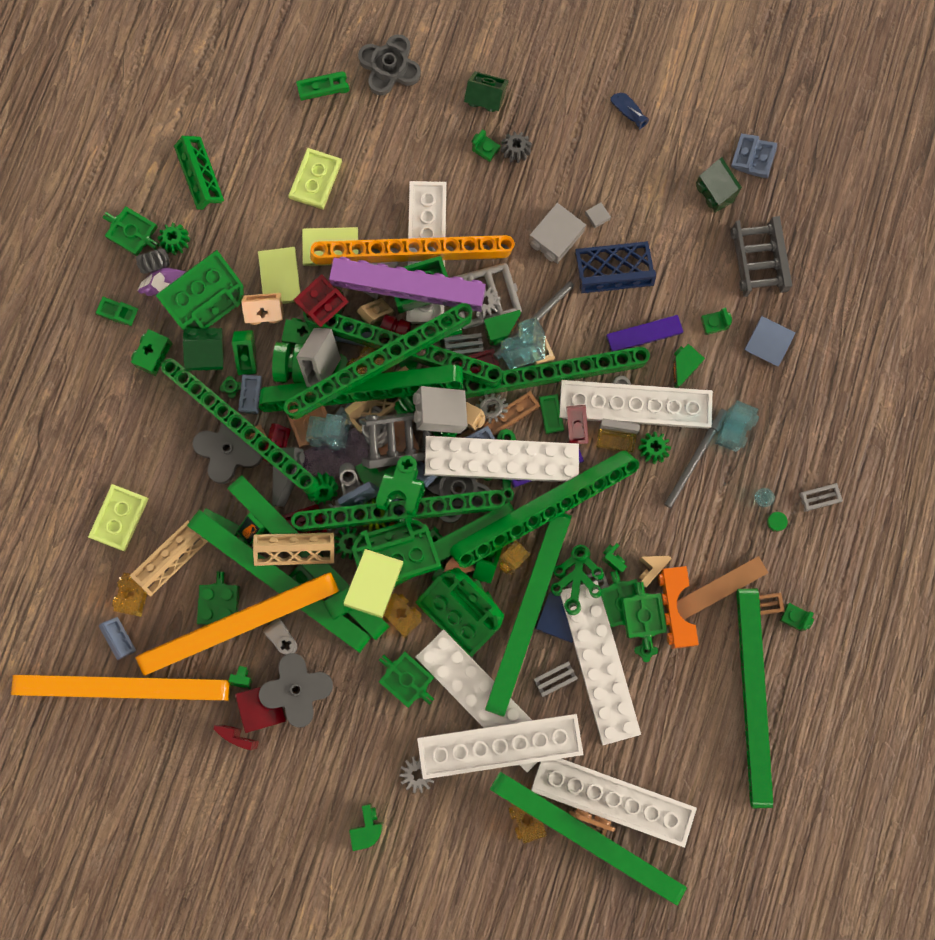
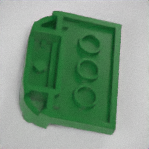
M215 250L155 296L183 330L190 328L207 329L242 303L244 287L218 250Z
M405 518V522L368 533L365 530L360 533V536L352 546L357 568L365 549L403 561V566L396 582L441 569V563L429 528L426 524L424 525L420 521L412 520V518Z
M457 567L445 571L436 578L415 602L470 657L500 629L504 619V613L466 573Z

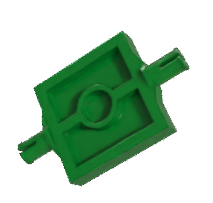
M125 206L116 217L108 212L103 215V219L111 223L105 237L133 255L138 256L146 245L154 250L159 248V243L151 239L158 226L132 209Z
M618 570L610 572L613 584L601 589V597L610 627L625 625L621 599L637 594L635 584L637 579L620 581Z
M216 572V583L199 585L197 624L208 625L238 612L240 586L224 584L225 572Z
M636 582L637 594L621 599L627 638H644L645 650L654 649L652 637L660 633H667L661 593H645L644 582Z
M405 651L393 662L385 654L379 659L387 667L386 673L379 680V683L406 707L409 708L420 697L429 705L432 703L426 697L431 701L435 698L428 694L426 690L435 677Z

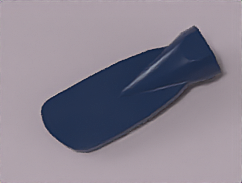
M617 93L611 97V103L624 116L635 122L639 129L647 125L649 118L642 114L636 103L626 93Z

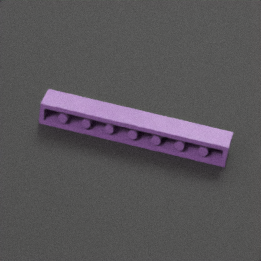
M346 257L333 259L329 278L330 283L335 287L450 307L466 303L470 305L473 311L482 312L486 284L479 280L465 281L461 277L454 276L448 278L439 273L431 275L426 274L422 270L408 271L404 267L390 268L382 263L373 265L364 260H359L358 262L351 261Z

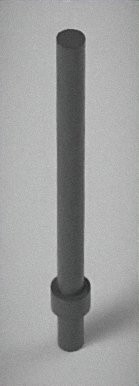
M569 281L510 339L507 338L502 343V347L493 354V357L499 360L507 351L510 352L515 347V344L574 287L573 283Z
M721 409L715 420H712V427L709 428L664 505L668 508L672 507L715 433H718L721 429V423L728 413L726 410Z

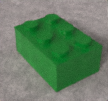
M441 256L404 266L408 271L422 270L426 274L433 275L434 273H439L448 277ZM394 297L399 314L433 304Z

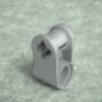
M350 463L342 464L339 468V477L343 495H346L360 487L361 482L358 479L354 465ZM347 471L353 473L350 477L343 476Z
M277 618L263 629L265 635L280 653L287 655L297 651L296 641L280 618ZM285 642L291 643V644L289 645V647H290L289 650L284 649V648H285V644H284Z

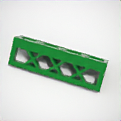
M181 136L174 145L196 209L203 210L209 203H222L224 198L201 137ZM191 143H197L199 150L195 149ZM197 157L204 162L205 166L197 161ZM203 173L209 177L210 182L204 179ZM208 189L213 191L216 197H211Z

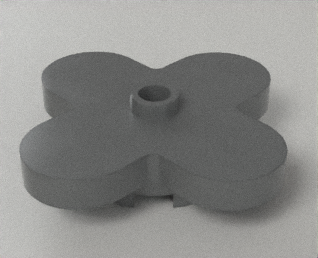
M399 34L393 35L388 39L386 45L382 47L367 44L359 50L358 58L360 65L372 71L368 83L370 90L374 94H388L395 82L412 86L420 80V66L415 61L408 59L411 47L407 37Z
M241 422L236 425V428L241 425ZM223 423L218 433L202 431L193 440L195 452L201 457L210 459L208 475L217 484L230 482L235 475L236 468L239 466L254 468L261 463L263 458Z
M438 476L426 488L430 493L437 496L490 491L486 485L476 482L477 478ZM460 487L462 492L456 493L455 488ZM474 498L472 500V504L475 507H479L483 504L482 500L479 498ZM456 500L452 503V506L455 509H460L463 507V503L460 500ZM440 502L437 506V511H441L444 508V505ZM463 514L439 518L445 523H455L460 520Z
M290 653L285 655L279 662L280 679L266 682L260 688L259 699L265 707L270 709L284 707L288 722L294 727L302 728L307 726L313 719L312 702L328 697L332 692L333 682L330 676L323 672L308 674L304 659L298 654ZM298 686L300 692L294 694L292 692L293 687Z

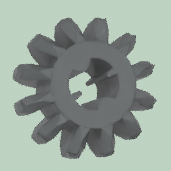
M514 131L512 136L507 133L506 139L502 140L501 152L504 153L505 159L510 157V163L513 160L520 163V159L525 161L527 156L531 154L530 148L532 143L529 142L528 136L523 137L522 132L516 135Z
M162 248L136 257L138 269L144 274L168 267L170 264L168 254Z

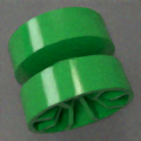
M275 343L272 360L274 382L288 383L291 373L294 383L305 382L296 357L304 344L296 343L292 354L290 343Z

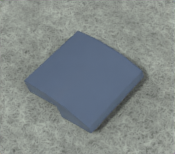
M741 133L731 167L747 174L768 179L777 150V143L759 140V136Z
M761 316L744 350L779 366L795 332Z

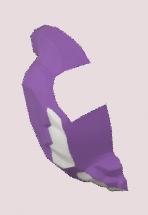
M167 267L152 271L141 282L137 291L141 294L145 293L147 296L156 295L187 271Z

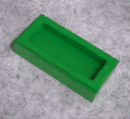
M558 394L539 397L545 435L564 432L563 420L559 418L560 404Z

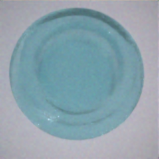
M761 488L755 494V501L761 507H769L775 500L774 493L768 488Z

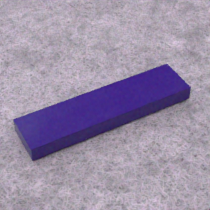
M678 315L609 333L606 335L610 350L613 352L683 334V329Z

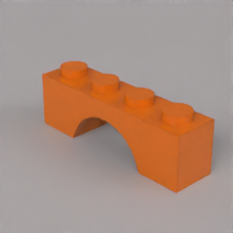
M687 566L662 569L660 574H658V583L663 589L661 596L666 609V613H664L665 621L669 629V633H667L668 645H671L672 649L697 646L699 643L696 625L685 621L677 609L679 594L683 589L690 586Z

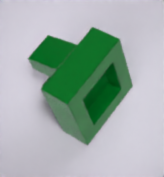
M239 666L236 675L230 674L228 682L231 686L251 689L252 680L248 677L249 670H247V667Z

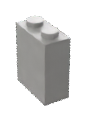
M556 203L530 234L529 243L533 249L544 253V256L549 261H554L558 264L584 233L586 224L559 203Z
M314 328L296 356L307 387H311L331 376L341 360L332 329Z
M421 386L414 393L413 404L416 407L414 422L416 423L417 430L462 433L468 427L465 390Z

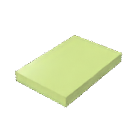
M307 148L289 193V199L324 210L342 159Z
M358 227L302 229L303 266H318V264L313 263L310 259L313 243L318 241L358 240ZM355 249L353 253L359 254V250ZM340 250L334 251L336 255L343 254ZM316 251V252H314V253H315L316 255H318V256H321V255L324 254V253L321 252V251Z
M295 247L258 251L262 293H281L282 304L294 302L293 299L301 293Z
M112 484L88 538L125 552L149 498Z
M365 549L343 603L344 606L383 618L403 566V561Z

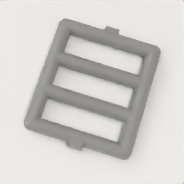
M506 263L456 276L463 278L465 281H471L484 276L488 289L490 286L492 287V293L496 291L492 274L502 271L513 308L503 311L501 305L500 307L495 306L498 312L492 314L493 316L491 317L517 310L522 312L516 293L518 292L517 285L513 283L509 267ZM460 312L459 316L465 318V312ZM480 313L478 318L472 319L462 329L484 324V319L491 317L487 315L486 318H483V313Z

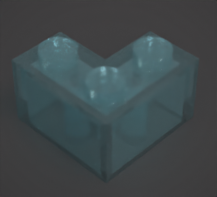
M537 317L520 322L519 335L501 341V356L509 369L545 359V332Z
M736 401L728 409L715 443L735 452L741 447H745L748 439L745 437L746 433L751 430L752 426L755 427L759 419L757 408L740 401Z
M327 414L326 418L310 416L306 440L311 446L315 447L327 445L330 449L334 450L346 448L350 428L347 418Z

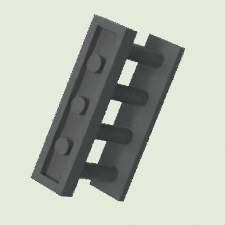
M780 216L772 217L767 226L741 229L740 220L736 221L730 230V234L735 243L741 278L739 287L743 291L744 297H748L752 288L776 285L779 287L780 293L788 292L792 287ZM765 233L770 235V243L744 246L743 236ZM773 252L774 259L772 261L747 263L746 253ZM768 268L776 270V278L750 281V270Z
M415 412L377 417L375 414L366 415L365 419H359V423L368 426L370 454H368V457L362 458V466L371 469L397 465L398 460L403 456H412L416 461L425 460V437L431 436V432L423 430L424 446H422V449L416 450L413 443L412 428ZM404 421L406 440L404 452L396 450L394 422ZM386 423L388 451L386 452L387 454L380 455L378 453L376 424Z

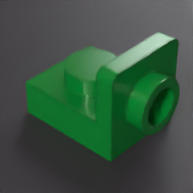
M483 129L479 134L476 133L471 141L472 151L488 162H491L500 150V145L488 138L486 131Z
M726 307L722 308L719 312L701 316L705 335L725 331L730 327L732 317L730 312H727Z
M618 543L614 546L610 544L603 552L605 556L602 560L614 571L618 570L620 575L627 566L624 564L625 560L622 557L613 555L620 545Z
M787 603L785 612H783L780 619L781 622L799 631H806L811 628L814 622L812 618L814 613Z

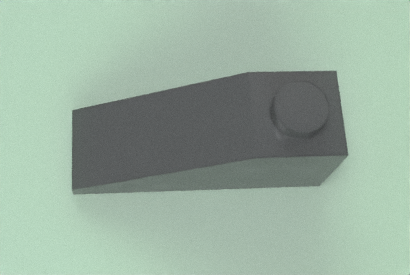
M281 448L303 467L305 461L303 449ZM283 456L278 457L276 463L280 462ZM274 466L272 506L285 507L295 484ZM296 467L290 471V475L296 472Z

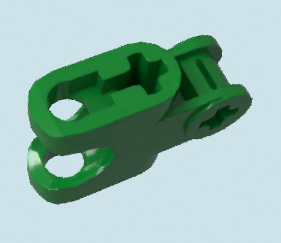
M401 457L397 462L394 475L384 474L376 498L378 509L386 510L393 499L401 498L406 501V514L416 515L423 493L424 481L416 480L418 469L414 457Z

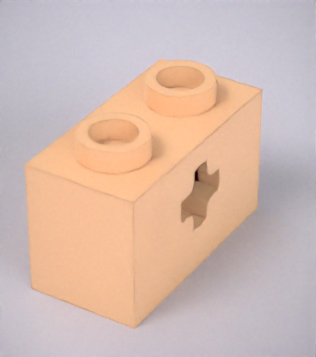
M281 293L243 296L242 308L245 323L257 325L261 322L278 323L283 320L284 311Z

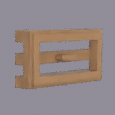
M781 592L759 595L760 600L778 598V601L760 603V607L779 605V609L760 611L761 615L785 612Z

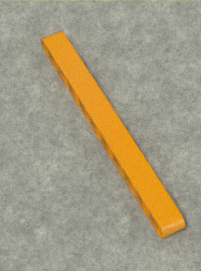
M506 235L318 241L311 246L310 259L315 264L326 265L333 264V259H339L340 257H346L356 262L364 260L369 263L424 261L441 256L442 260L506 258L511 254L515 242L512 237ZM504 244V245H506L509 249H504V248H502L501 245ZM483 245L489 246L490 250L484 249ZM450 246L454 251H449L446 247ZM464 246H470L472 250H467ZM428 247H433L436 251L431 252L428 250ZM396 248L399 252L393 253L390 249ZM409 248H415L417 252H411ZM378 249L380 253L375 254L371 250ZM340 250L343 254L336 255L334 251ZM353 250H360L361 254H355ZM316 251H321V252H323L324 254L321 255V256H318V255H316L314 252H316Z
M326 573L136 656L135 659L143 676L331 596L338 592L339 589L332 573Z
M13 675L11 695L229 700L230 683L228 682L229 680Z

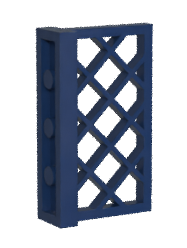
M648 241L575 249L581 294L654 286L656 271L653 269ZM637 248L645 249V254L642 257L634 252ZM619 250H624L628 253L624 259L616 254ZM600 252H606L610 255L606 261L598 256ZM588 254L592 258L585 262L581 259L580 255ZM630 256L639 260L635 266L627 261ZM612 258L620 262L616 268L608 263ZM594 259L602 264L598 270L590 265ZM642 262L648 266L649 271H641L637 267ZM623 264L631 269L629 273H623L619 270ZM606 266L613 272L610 275H605L601 270ZM588 268L594 272V275L592 277H584L583 272Z

